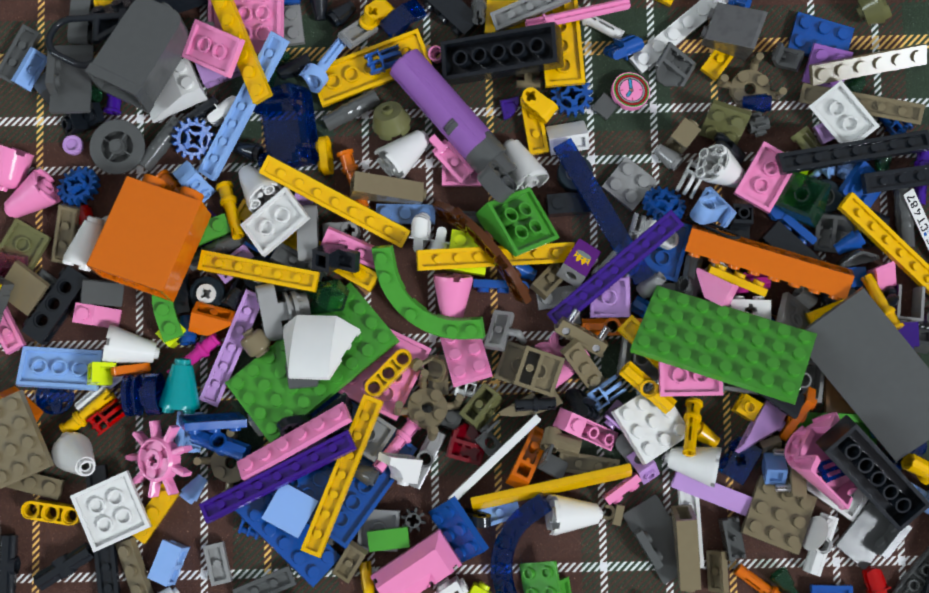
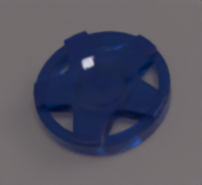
M37 388L36 391L37 406L47 414H62L71 407L74 401V390L69 389V392H66L64 389ZM68 402L67 405L62 409V403ZM50 406L52 411L47 410L45 407Z

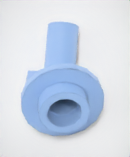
M836 166L815 169L808 175V178L813 182L821 174H824L828 179H831L832 175L836 174Z

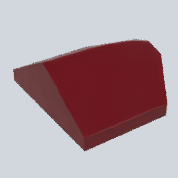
M465 423L452 430L445 456L481 466L484 451L474 440L481 433Z

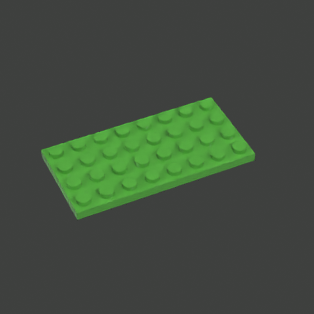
M351 282L311 313V315L338 316L361 330L359 336H356L352 341L350 350H346L341 358L342 362L330 380H319L317 387L289 389L285 366L284 339H281L271 345L267 353L259 358H255L225 382L270 443L281 437L277 429L279 420L288 416L311 414L400 342Z
M656 286L630 352L795 405L817 334Z

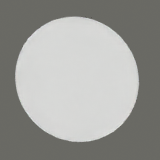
M815 516L810 519L802 544L806 550L814 551L825 542L828 535V523L824 517Z

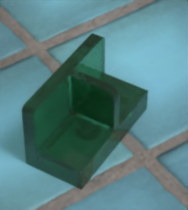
M339 279L318 282L316 293L305 291L313 299L310 307L312 315L343 311L349 294L348 288Z

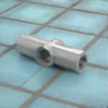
M439 430L434 441H430L427 434L416 457L420 459L421 454L428 453L431 456V461L429 463H422L418 484L409 483L410 486L421 489L447 434Z

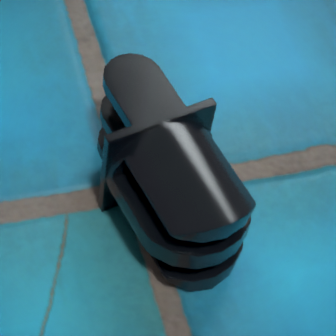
M570 388L566 391L565 399L573 409V413L582 417L586 416L593 421L599 419L600 413L594 407L597 403L596 401L590 399L582 390Z

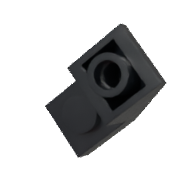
M92 102L90 113L65 114L61 118V127L65 131L66 137L94 129L104 122L105 119L100 103Z
M733 203L732 208L737 214L729 224L728 230L740 234L741 237L750 239V227L754 224L753 205Z

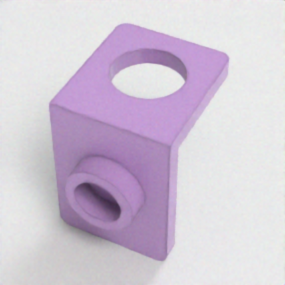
M616 400L602 416L606 419L604 423L612 430L615 428L621 430L611 414L616 407L623 405L619 400Z
M632 452L627 456V459L637 471L643 485L660 474L654 460L645 465H642V463L637 464L634 461L637 455L635 452Z

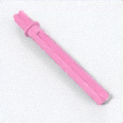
M613 0L549 15L544 13L540 17L526 19L525 25L527 27L550 22L560 25L628 10L631 4L630 0Z

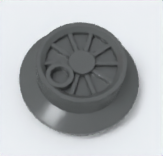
M110 120L100 125L93 133L89 146L90 155L93 162L101 170L110 174H124L136 168L141 162L145 153V140L141 131L134 124L125 120Z

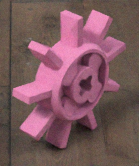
M149 421L151 438H148L143 431L133 432L132 436L141 447L138 453L125 455L126 460L137 461L140 470L132 480L134 484L142 483L145 479L150 481L149 498L159 497L161 481L168 496L178 494L179 491L173 477L176 474L181 477L191 476L192 472L181 466L180 463L181 454L191 451L192 445L178 447L174 442L180 426H169L165 436H162L161 421Z

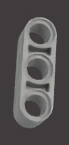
M317 204L301 205L311 219L297 230L299 261H312V249L319 247Z

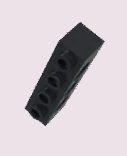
M70 265L64 267L60 271L59 279L56 283H53L48 288L46 297L36 305V311L24 321V327L21 331L39 344L48 345L75 308V303L80 301L82 280L93 279L76 267ZM70 283L71 290L66 293L65 286ZM58 299L59 307L54 309L53 303ZM46 315L48 321L43 326L41 320Z

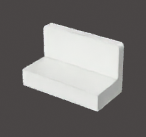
M583 120L546 127L551 156L590 149L589 133Z

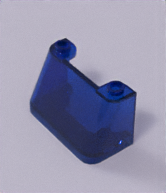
M292 83L272 87L273 96L256 105L254 109L256 114L262 116L267 151L259 155V168L261 169L268 154L293 168L318 164V161H320L319 153L315 145L316 141H318L310 91L305 87Z

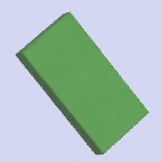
M408 526L367 531L369 552L410 547Z

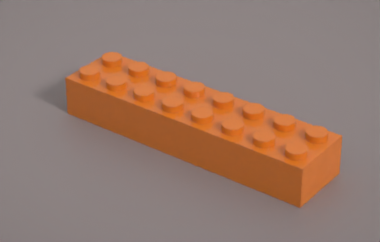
M695 224L691 229L685 251L689 252V256L700 258V256L707 257L709 262L715 264L723 262L728 264L729 268L735 270L743 268L748 270L747 273L754 276L763 274L768 276L767 279L774 282L783 280L788 282L787 285L794 288L803 286L808 288V291L818 295L821 292L829 294V298L837 301L848 297L855 277L853 270L744 237L740 239L726 238ZM715 229V230L720 231V232H722V233H724V234H727V235H730V236H735V235H732V234H730V233H728V232H724V231Z

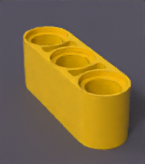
M406 349L396 351L365 383L366 394L373 398H379L410 367L412 362L410 352ZM400 355H405L408 358V362L400 364L397 358ZM387 369L394 372V376L390 379L383 376V372ZM371 384H377L380 390L377 393H371L368 388Z
M35 499L25 502L21 507V514L26 519L68 526L80 523L78 515L76 520H72L70 517L72 510L76 512L73 504ZM32 504H34L37 508L35 514L31 512ZM52 507L55 508L57 512L55 517H53L50 513Z

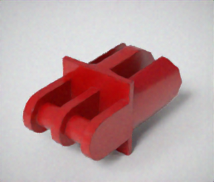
M117 397L86 420L87 423L90 422L93 426L91 428L98 432V437L129 413L125 410L112 421L109 420L110 417L124 407L121 403L107 415L104 414L106 410L119 401ZM97 415L102 419L99 422L94 419ZM102 422H105L107 425L104 429L100 426Z
M868 566L865 570L863 569V580L867 588L865 592L888 593L887 590L891 589V587L887 585L881 569L873 566Z

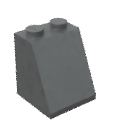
M718 2L715 8L710 9L707 19L710 21L708 27L704 26L700 37L703 38L701 45L745 61L755 49L768 12Z

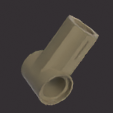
M548 426L544 429L540 448L545 451L551 444H554L551 453L558 451L578 457L583 439L563 434L560 429Z

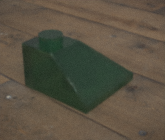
M800 172L792 173L775 206L796 221L815 228L825 212L831 184Z

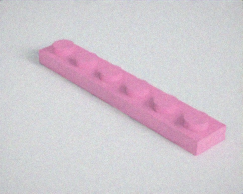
M342 402L237 461L241 479L246 481L352 422L347 406Z

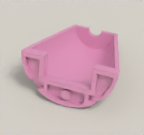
M832 412L812 419L813 423L807 427L803 425L799 427L787 441L784 455L788 464L835 503L839 509L844 510L850 508L853 498L849 495L853 494L858 487L815 443L840 421L838 413Z

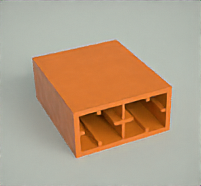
M144 174L142 181L127 176L86 265L102 278L174 302L211 218V213L202 202L204 195L192 188L182 186L179 193L165 189L167 183L156 176Z

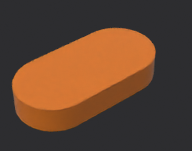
M150 363L110 368L112 377L142 374L151 371Z

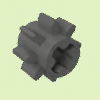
M761 111L752 113L746 125L749 134L754 133L755 137L765 135L767 133L766 130L770 129L769 117L767 115L762 116Z
M418 507L414 511H410L407 508L408 515L401 516L402 519H405V523L402 526L410 527V533L413 528L420 531V523H426L425 520H421L425 513L417 512ZM412 515H416V519L419 520V522L411 524V520L408 519V517L410 518L412 517Z

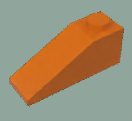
M535 426L529 432L506 480V484L514 488L529 485L543 454V450L540 448L543 429Z

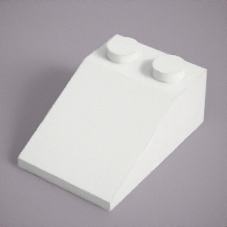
M186 58L181 59L155 101L154 107L149 113L153 123L207 100L196 69L190 60Z

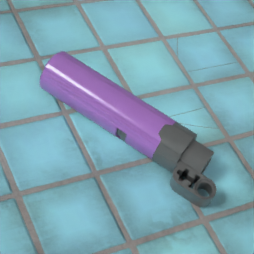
M418 49L406 52L393 64L390 75L478 174V181L497 202L504 203L517 189L516 183L510 177L517 169V166L505 154L507 149Z

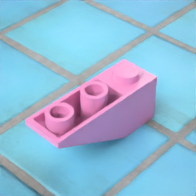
M563 408L559 409L553 423L554 427L609 451H612L619 434Z

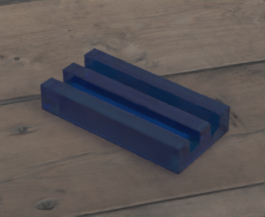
M831 459L820 462L817 468L819 471L817 474L826 483L845 476L837 465L824 470V465L833 462ZM840 469L841 473L828 478L827 473Z

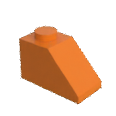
M196 301L191 312L188 331L198 335H212L231 326L236 311Z

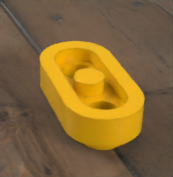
M328 136L319 137L315 144L320 160L318 161V170L324 176L334 174V161L331 140Z

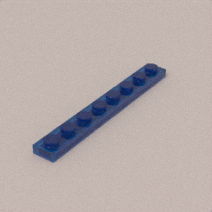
M570 138L554 147L553 150L617 255L632 243L633 240L573 140ZM643 259L628 272V275L636 286L653 276V273Z

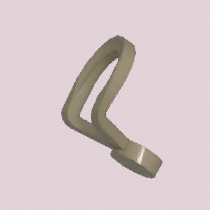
M432 355L423 361L419 358L412 360L410 368L414 371H422L424 369L423 365L430 361L441 364L443 370L441 377L435 379L428 375L427 379L434 383H442L446 379L448 366L440 357Z

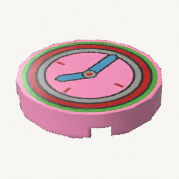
M632 72L622 73L616 77L611 86V96L613 101L620 105V108L629 111L639 110L650 97V87L648 82L639 74Z

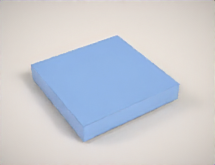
M287 484L277 490L261 519L298 539L319 501Z

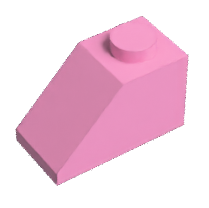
M894 261L866 271L867 274L873 273L882 292L889 286L897 285Z
M697 267L696 273L704 298L720 306L729 307L739 286Z
M76 302L72 322L109 328L110 325L119 327L122 310Z

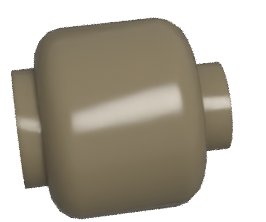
M251 327L242 334L244 338L240 341V344L250 357L259 358L270 350L271 342L265 336L262 329L254 330Z

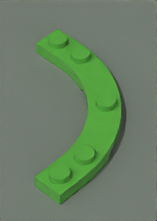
M225 213L210 218L198 248L214 239L231 234ZM152 295L153 312L163 341L166 343L184 336L175 311L174 302Z
M393 245L374 246L371 248L380 286L392 306L407 321L425 332L443 338L483 339L486 336L483 317L455 318L441 314L436 315L428 311L415 298L412 299L405 290L406 287L399 275Z

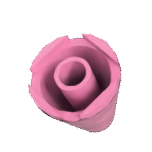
M43 169L33 170L4 202L5 213L9 217L19 218L58 204L62 200L57 195L59 190L53 185L55 180Z
M447 273L434 274L433 280L440 314L448 317L463 318L473 283V276L453 273V275H447Z

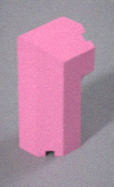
M439 528L372 573L371 579L374 580L376 578L377 583L374 585L379 593H421L431 587L432 582L435 585L455 571L453 567L457 565L459 568L462 562Z

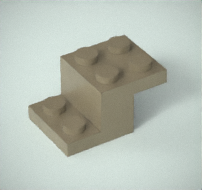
M508 341L505 352L502 351L494 378L553 397L565 358L527 345L523 346Z

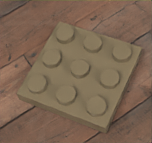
M759 475L740 533L792 554L799 555L817 497L807 494L805 499L787 497L786 492L775 491V489H786V487H775V484H765L763 476Z

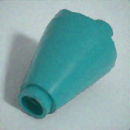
M175 358L174 363H172L159 400V407L162 408L163 413H174L175 410H183V414H195V411L200 409L191 359Z

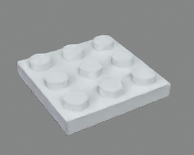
M651 386L650 388H648V389L645 390V391H646V392L650 391V390L653 388V386ZM641 393L611 412L642 465L649 463L684 439L686 423L674 406L671 411L665 414Z
M129 470L70 496L93 553L152 527Z

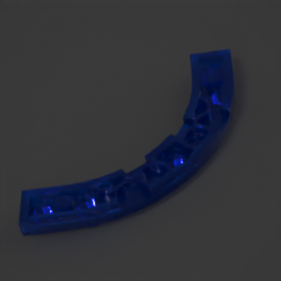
M539 493L518 508L507 519L496 538L491 557V579H493L496 593H517L512 568L517 544L524 532L534 522L553 510L542 493Z

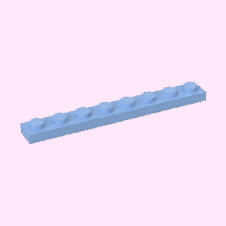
M273 31L269 33L257 56L268 82L290 42ZM245 82L198 169V172L212 181H217L256 107V104L252 102Z

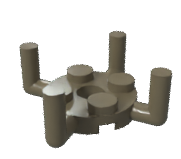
M758 52L752 59L750 69L740 71L732 81H728L729 77L727 74H723L717 81L718 87L729 89L730 97H732L738 107L748 111L761 106L767 98L780 100L787 93L785 87H781L777 92L770 90L768 77L758 71L759 63L764 58L762 52ZM746 85H751L754 88L753 94L745 92L744 88Z
M423 369L418 379L420 389L411 394L407 407H403L402 401H397L393 413L395 416L408 415L409 419L417 424L418 427L427 429L428 439L434 441L439 432L437 426L445 419L447 411L459 409L464 397L458 394L453 402H447L441 391L427 387L429 372ZM428 404L432 407L433 411L426 413L422 410V406Z
M229 429L226 431L228 437L238 440V431H229ZM214 452L212 457L200 456L193 460L194 465H211L214 476L226 482L225 490L222 492L234 487L235 482L242 480L237 464L234 468L227 466L226 461L229 458L227 456H219Z

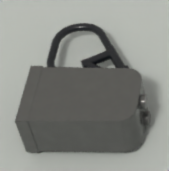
M135 0L128 10L122 8L119 9V12L70 15L60 18L51 26L46 35V47L53 57L73 67L86 69L85 72L99 90L150 113L155 101L183 58L181 56L190 33L179 13L165 2L159 3L155 0ZM119 20V23L101 32V21ZM71 22H93V44H99L107 39L97 56L85 62L77 61L58 52L53 45V38L58 29Z

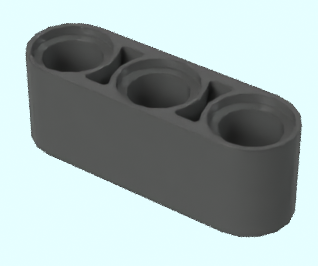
M71 0L69 16L90 14L89 11L94 8L93 0ZM91 21L68 23V42L70 44L91 45Z

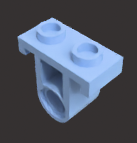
M188 160L172 173L181 186H186L204 195L203 203L216 192Z
M710 186L705 188L689 215L698 224L706 225L719 221L721 223L720 226L726 228L737 212Z

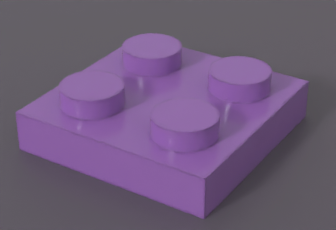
M813 43L801 81L810 84V64L852 57L854 52ZM839 81L819 84V86L832 88Z

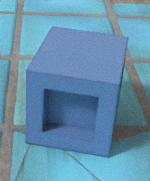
M763 453L761 469L764 483L786 484L788 467L785 456Z

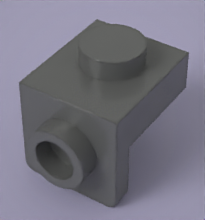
M778 42L777 47L772 51L771 59L777 68L798 72L805 53L802 50L784 47L782 42Z

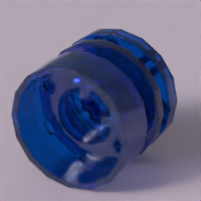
M161 372L147 373L144 378L140 374L123 376L121 382V404L123 412L127 417L141 416L144 409L147 415L163 414L162 408L159 407V400L165 386V380Z

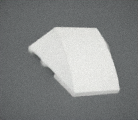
M296 315L282 327L289 379L330 380L342 362L341 358L346 350H350L352 341L356 336H359L361 330L338 316Z

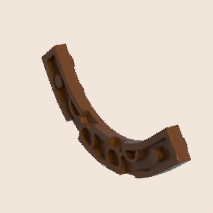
M439 200L432 204L441 221L457 227L465 234L468 232L484 253H487L494 260L493 264L504 278L514 299L527 305L532 300L529 295V288L522 282L520 271L512 266L501 249L493 241V236L478 226L459 207H453L449 203Z

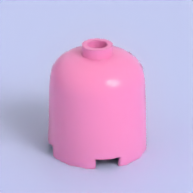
M0 144L1 191L7 192L8 189H17L28 175L34 158L33 154Z

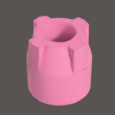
M432 46L428 51V57L436 64L442 62L441 56L436 59V55L441 53L440 46Z

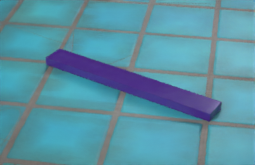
M672 210L667 212L547 313L554 324H557L562 315L569 318L574 309L581 312L684 226L683 222Z
M346 430L200 503L199 506L205 522L209 524L357 450L350 431Z

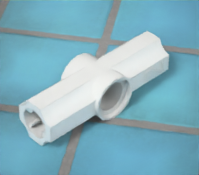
M820 512L819 516L824 517L828 523L827 538L823 548L808 551L802 568L803 571L820 577L827 555L832 550V539L839 520L837 517Z

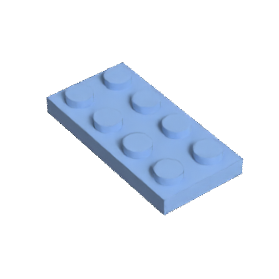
M23 346L16 385L18 387L98 391L99 385H87V367L91 362H102L103 351Z

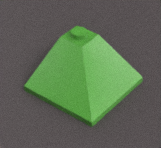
M530 187L512 193L504 203H499L496 200L487 202L476 213L484 230L488 231L498 243L515 257L560 238Z

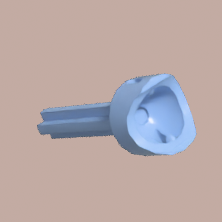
M339 38L334 41L317 64L308 63L299 74L313 93H319L329 80L326 71L346 46Z

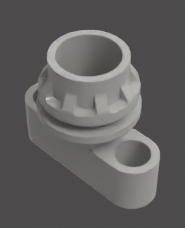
M273 284L255 286L257 303L259 304L260 316L262 317V330L270 342L284 339L281 321L287 320L289 322L296 315H311L306 292L290 291L289 295H287L285 291L282 292V300H277Z

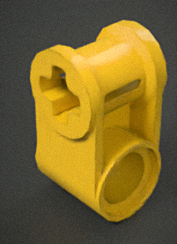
M374 0L365 6L364 14L360 17L359 24L365 30H373L381 23L389 20L396 9L387 0Z
M533 87L526 88L520 98L521 106L544 124H547L558 110V106L554 101ZM527 97H533V99H531L530 101L526 100Z

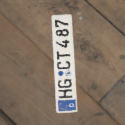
M911 189L903 196L929 251V221L914 189Z

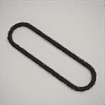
M690 216L685 217L686 221L730 239L741 238L740 234L714 223L709 225L735 236H730L708 226L698 224L691 220Z

